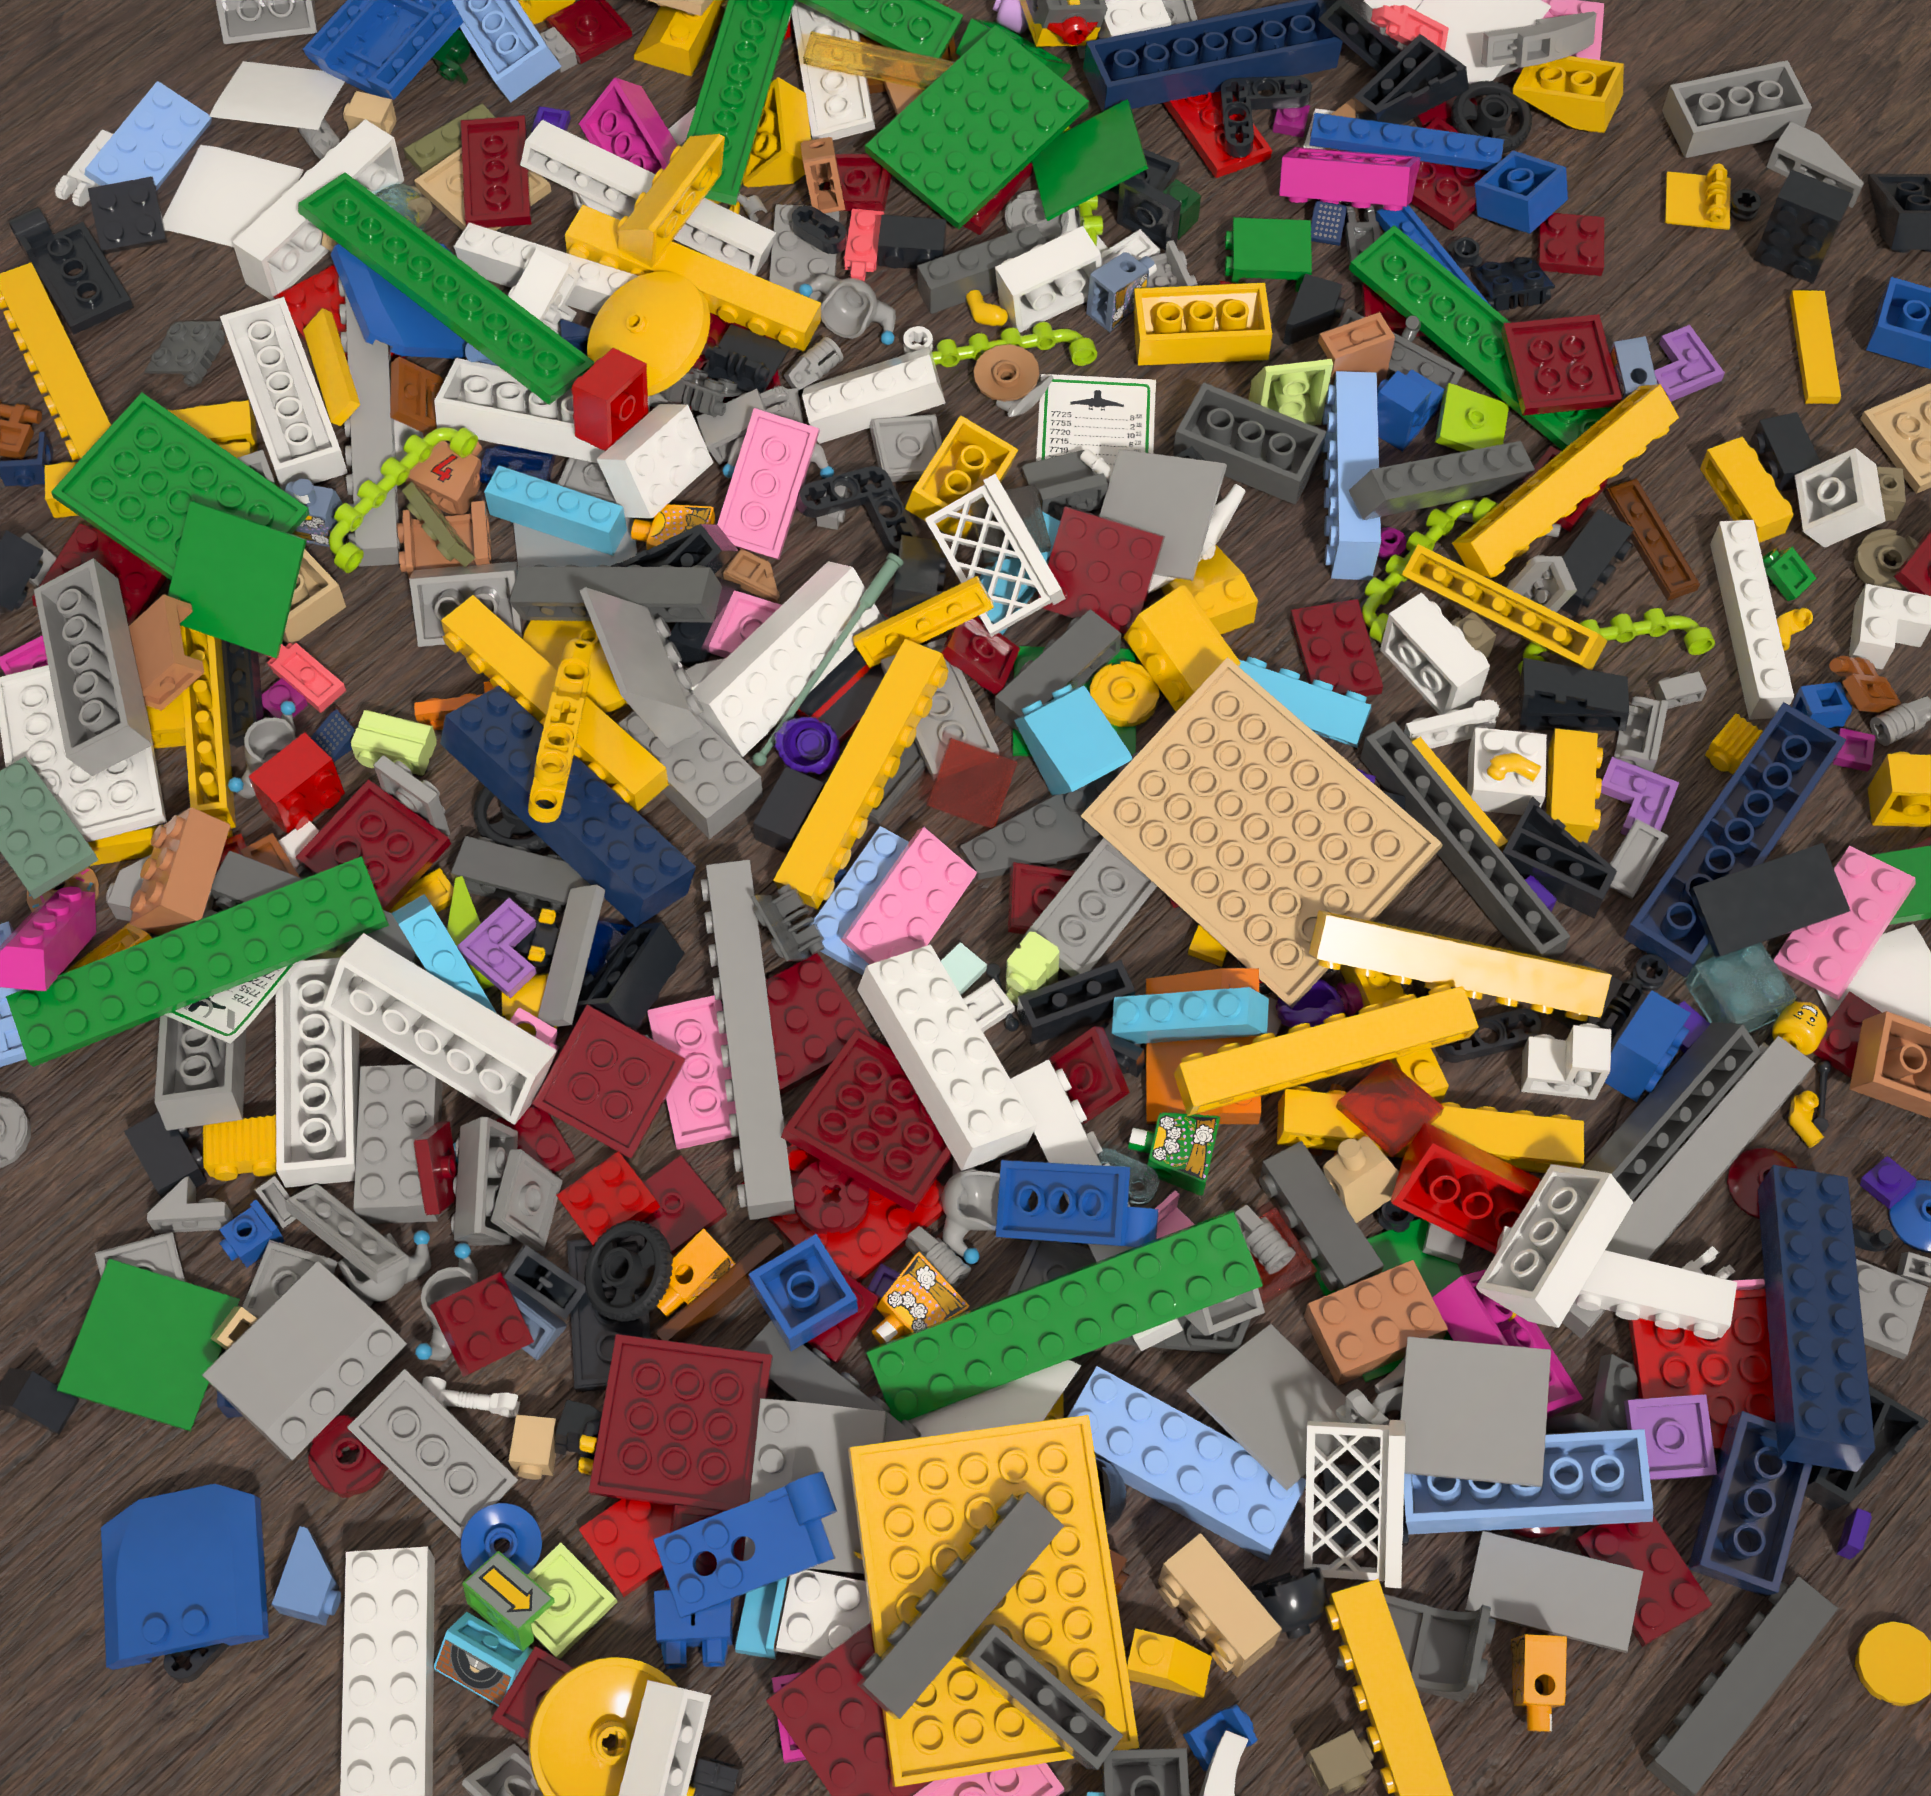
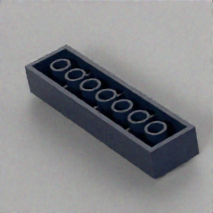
M1299 0L1086 42L1083 71L1102 112L1126 99L1130 102L1131 109L1171 100L1204 95L1210 92H1219L1223 82L1231 78L1299 76L1337 68L1343 41L1318 20L1323 0Z
M501 686L495 687L445 715L440 744L590 885L597 884L605 889L604 898L635 927L688 894L696 866L575 755L573 756L559 818L553 822L541 823L529 815V797L544 726ZM539 800L536 802V804L543 809H551L555 807V805L548 800Z
M1783 702L1635 916L1624 939L1647 954H1654L1663 958L1669 968L1686 978L1710 944L1689 889L1765 863L1838 756L1846 739Z
M1773 1165L1757 1191L1778 1459L1857 1472L1875 1450L1848 1177Z

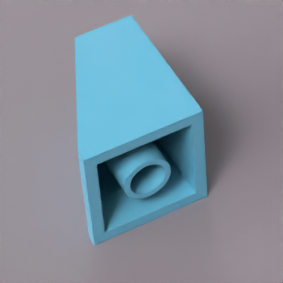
M1068 684L1052 692L1053 700L1042 704L1041 700H1037L1021 709L1024 715L1014 720L1052 796L1073 792L1133 760L1130 752L1085 686L1073 689L1071 684Z

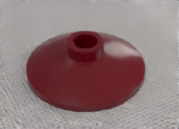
M1755 1148L1743 1152L1734 1160L1727 1175L1728 1190L1735 1204L1748 1215L1760 1219L1757 1189L1764 1180L1763 1175H1767L1773 1165L1798 1169L1787 1156L1768 1148Z

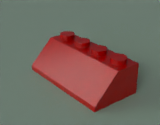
M1425 1122L1405 1151L1391 1203L1496 1254L1498 1239L1504 1227L1512 1228L1541 1179Z

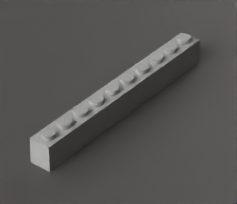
M339 277L340 296L345 297L346 304H340L341 324H346L347 332H341V344L344 352H348L347 363L360 402V406L344 422L346 437H351V445L345 446L347 466H352V474L346 475L348 495H353L354 504L349 505L354 507L361 500L357 495L360 486L367 480H371L377 485L385 477L381 474V467L384 462L390 457L396 459L394 419L390 418L391 352L390 345L375 340L373 345L365 342ZM397 485L387 493V497L380 507L372 508L364 516L362 524L355 530V533H349V542H352L364 552L359 567L400 564V542L397 530V523H399Z
M750 860L706 865L708 879H701L703 901H711L712 910L705 912L707 934H715L716 943L709 945L711 967L718 966L720 976L713 978L715 1000L722 999L724 1011H717L719 1034L726 1033L728 1042L727 1045H721L723 1068L731 1067L732 1079L725 1080L727 1102L735 1101L736 1108L735 1114H729L731 1136H739L740 1148L733 1149L736 1172L743 1171L745 1184L737 1185L740 1208L748 1207L750 1220L795 1214L786 1140L781 1138L784 1121L758 919L753 909L756 905L752 899L754 888Z
M1780 1036L1770 1046L1764 1042L1759 1047L1761 1053L1753 1061L1755 1064L1748 1071H1744L1731 1086L1733 1089L1728 1095L1723 1096L1711 1109L1709 1117L1704 1122L1701 1121L1687 1137L1689 1140L1682 1148L1678 1147L1665 1162L1666 1166L1659 1174L1656 1173L1642 1189L1643 1193L1636 1200H1632L1633 1204L1605 1250L1649 1261L1803 1082L1815 1063ZM1574 1302L1562 1324L1582 1339L1606 1310H1585Z

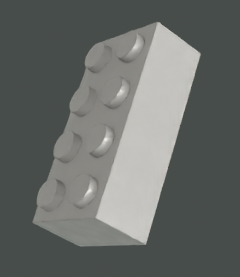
M1787 60L1670 85L1662 112L1684 157L1689 158L1780 138L1790 122L1805 127L1812 106Z
M635 711L619 722L618 725L666 767L669 785L661 792L709 839L763 797L761 776L701 717L704 729L667 749Z
M203 999L201 1001L209 1005V1011L203 1016L206 1018L211 1014L213 1005L209 1000ZM228 1009L227 1027L234 1030L235 1012ZM166 1015L160 1016L155 1105L166 1130L243 1120L246 1029L230 1044Z
M415 1064L360 1066L353 1209L356 1215L368 1224L438 1221V1214L426 1215L424 1210L414 1140L436 1122H441L443 1081Z

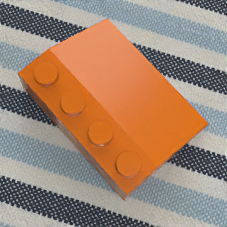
M1220 968L1146 979V995L1250 987L1259 992V968ZM1258 1036L1146 1043V1124H1157L1159 1113L1163 1112L1187 1114L1174 1076L1178 1065L1182 1063V1058L1200 1052L1203 1053L1204 1057L1217 1054L1218 1048L1231 1043H1239L1240 1047L1253 1044V1039ZM1261 1096L1197 1113L1196 1115L1220 1117L1219 1124H1259Z

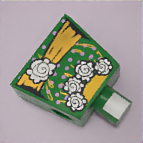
M1159 1113L1155 1132L1133 1127L1128 1149L1150 1154L1146 1173L1150 1176L1203 1196L1220 1117Z

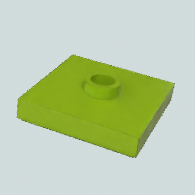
M1448 383L1444 388L1435 443L1461 452L1503 444L1509 405Z

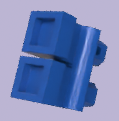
M671 1590L654 1591L656 1641L659 1649L662 1651L666 1669H682L687 1667V1647H702L703 1666H725L728 1645H733L732 1618L734 1598L695 1613V1625L693 1626L694 1614L680 1618Z

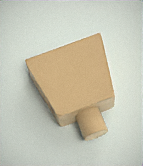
M1368 1136L1362 1137L1358 1141L1355 1139L1344 1140L1338 1147L1339 1154L1327 1161L1323 1167L1325 1177L1356 1223L1391 1200L1399 1171Z

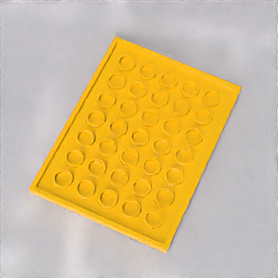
M1089 1415L848 1448L875 1653L880 1657L891 1645L887 1640L891 1632L903 1620L907 1624L913 1620L919 1613L915 1608L917 1602L930 1588L937 1592L946 1581L942 1576L946 1568L958 1556L962 1560L967 1557L973 1550L969 1542L984 1525L989 1529L992 1528L1000 1518L996 1513L997 1509L1011 1494L1018 1497L1020 1494L1028 1492L1064 1525L902 1718L893 1719L883 1709L893 1786H904L1074 1758L960 1660V1657L982 1629L987 1625L993 1624L1123 1735L1113 1750L1139 1748Z

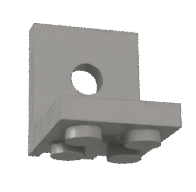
M383 755L373 765L381 789L449 837L451 834L444 815L445 809L439 799L440 792L427 780L421 782L413 777L411 770L402 762L396 761L394 763Z

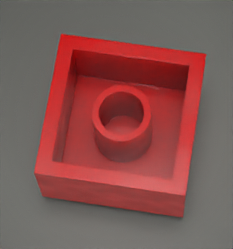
M612 348L602 358L597 359L585 374L574 381L571 393L573 395V420L576 438L606 451L648 414L647 363Z
M305 732L248 776L262 810L286 834H289L294 829L298 831L309 821L312 823L317 815L325 809L335 806L341 796L345 794L332 758Z

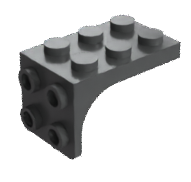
M1384 1594L1417 1691L1462 1703L1471 1692L1476 1693L1478 1685L1484 1682L1488 1666V1660L1482 1658V1653H1484L1486 1643H1491L1496 1620L1489 1618L1491 1607L1482 1605L1476 1611L1456 1612ZM1342 1637L1340 1641V1646L1344 1645ZM1338 1651L1335 1668L1346 1671Z

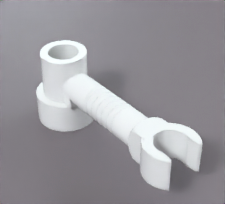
M431 1376L423 1378L422 1386L445 1408L447 1406H462V1408L487 1410L504 1417H516L518 1415L520 1402L517 1401L518 1395L493 1393L488 1395L470 1392L463 1393L462 1391L446 1390V1381L441 1378Z

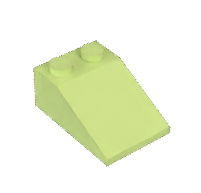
M1332 359L1264 367L1252 379L1249 401L1309 425H1321L1333 367Z

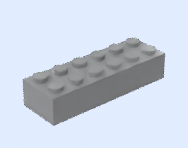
M93 558L34 589L66 758L91 776L153 745L118 578Z

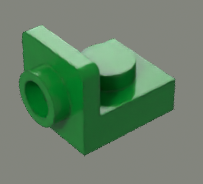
M1793 547L1779 552L1777 549H1773L1762 557L1766 576H1769L1787 601L1796 599L1817 579Z

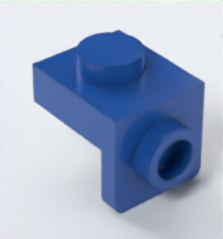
M1237 1704L1218 1710L1183 1734L1203 1771L1208 1770L1215 1749L1226 1730L1248 1738L1245 1747L1251 1746L1258 1741L1253 1732L1254 1727L1250 1717Z

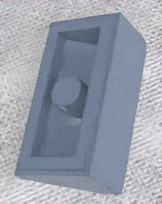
M506 1281L534 1340L533 1343L522 1349L535 1360H539L563 1333L567 1324L536 1299L511 1282Z

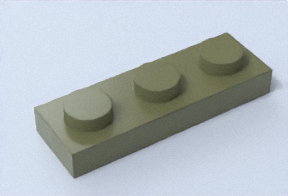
M482 103L405 147V157L422 175L462 147L461 120L496 117Z
M413 482L408 484L402 492L410 501L407 505L409 511L418 520H424L425 523L421 527L434 541L438 539L440 543L436 547L447 560L451 562L455 558L466 567L475 559V556L431 497Z

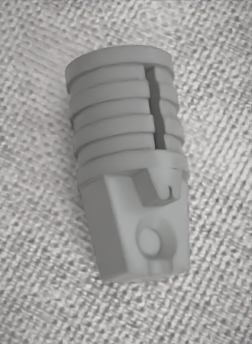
M323 118L319 130L299 128L300 134L320 160L325 157L330 149L340 143L338 136L326 122L325 118Z
M825 336L820 342H817L812 348L808 349L806 353L802 354L784 374V377L791 388H798L799 391L822 378L830 369H833L843 361V354L837 344Z
M1926 696L1910 703H1902L1889 711L1873 717L1870 721L1872 734L1876 735L1875 738L1881 745L1888 746L1918 731L1926 725L1927 721L1931 720V699Z
M1247 1204L1235 1212L1249 1249L1259 1259V1262L1265 1267L1268 1274L1279 1271L1292 1260L1296 1252L1292 1247L1288 1246L1285 1239H1282L1280 1233L1275 1230L1273 1224L1266 1217L1260 1219Z
M918 1226L909 1233L905 1244L914 1255L920 1252L954 1289L958 1288L970 1274L971 1267L965 1264L959 1256H956L955 1252L949 1249L945 1242L938 1237L935 1239L922 1227Z

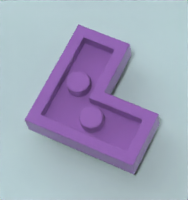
M1690 325L1661 337L1659 345L1672 363L1656 369L1654 372L1657 384H1661L1670 402L1722 381L1725 372Z
M1612 757L1602 780L1601 793L1631 804L1620 832L1627 836L1636 818L1661 831L1679 782Z
M510 898L501 904L457 946L463 958L509 998L515 995L537 974L535 967L513 949L536 927L535 919Z

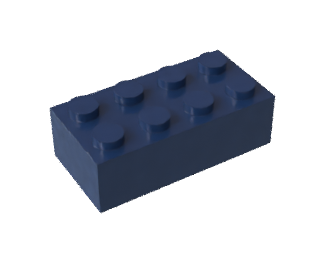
M1744 1411L1729 1417L1716 1464L1717 1475H1714L1712 1478L1688 1565L1691 1571L1764 1597L1779 1592L1812 1468L1811 1464L1778 1459L1775 1422Z

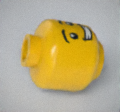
M1795 1001L1788 1003L1780 1012L1773 1024L1772 1036L1774 1040L1780 1036L1806 1056L1817 1049L1826 1034L1828 1024L1826 1017L1816 1005L1810 1002Z

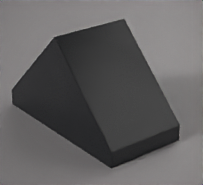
M526 1244L523 1245L502 1275L503 1278L565 1320L587 1288Z
M9 1368L0 1383L1 1410L58 1435L63 1430L79 1399L57 1391V1385L34 1371Z

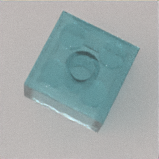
M1762 943L1719 958L1712 957L1695 965L1685 983L1710 1023L1743 1024L1748 1033L1775 1021L1779 1014L1797 999L1796 994Z

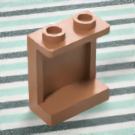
M1380 312L1320 334L1318 342L1325 352L1327 359H1332L1333 362L1330 385L1334 384L1336 371L1377 373V388L1386 379L1395 336Z
M485 501L471 502L472 514L445 516L475 556V559L467 566L492 564L490 525ZM409 510L402 511L403 523H397L400 544L404 543L405 550L399 552L401 572H407L410 579L413 570L463 566L455 558L450 562L440 553L436 547L440 543L438 539L434 541L421 527L425 523L423 519L421 521L412 519Z
M164 594L128 626L144 703L146 706L161 711L204 673L202 661L184 655L180 623L193 612L192 605Z

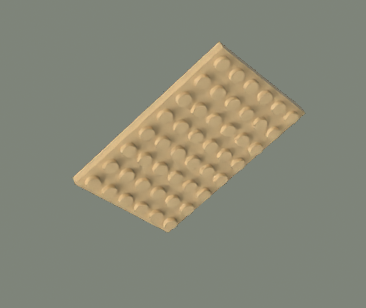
M1228 657L1081 815L1089 825L1246 968H1259V979L1290 1008H1293L1329 969L1319 966V959L1309 954L1318 911L1321 910L1374 921L1443 846L1436 837Z

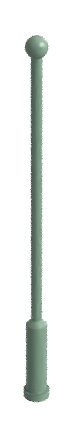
M892 553L888 554L886 562L861 597V605L774 733L783 726L784 722L792 719L866 608L873 606L897 569L901 568L904 562L898 556ZM774 733L761 752L754 754L753 762L755 765L763 766L766 763V756L775 744Z

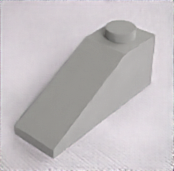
M1793 122L1789 123L1775 144L1767 164V168L1788 177L1792 169L1853 193L1849 203L1851 208L1855 205L1864 184L1819 134Z

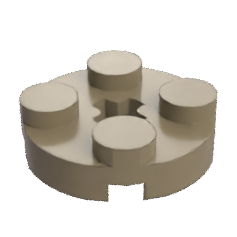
M1882 529L1874 531L1863 539L1854 554L1853 560L1856 573L1865 584L1908 591L1893 576L1919 543L1910 536L1905 539L1902 536L1896 535L1897 531ZM1884 557H1887L1890 561L1895 560L1897 563L1895 566H1889L1883 560Z

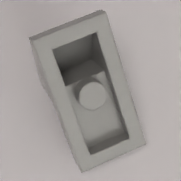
M189 1176L182 1179L147 1213V1221L156 1234L219 1230L233 1220V1214L226 1202L215 1198H205L196 1203V1187Z

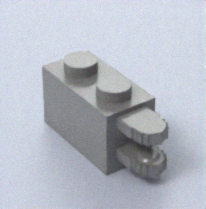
M778 386L761 394L755 389L727 402L726 411L723 416L717 415L712 417L704 413L696 417L706 446L719 465L728 461L735 441L738 438L745 437L754 408L787 419L795 415L794 405L787 402L789 399L787 388Z

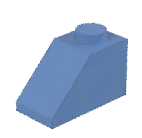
M299 1526L272 1605L279 1614L326 1626L329 1615H335L338 1609L341 1592L338 1591L339 1585L316 1539L308 1528Z

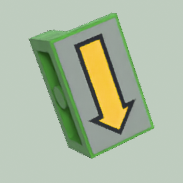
M499 1551L462 1583L467 1604L522 1652L534 1642L531 1624L555 1603L554 1598Z

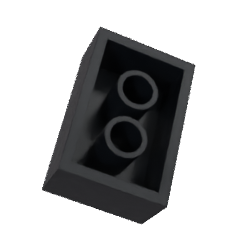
M1791 169L1776 199L1753 260L1814 284L1829 253L1853 193Z

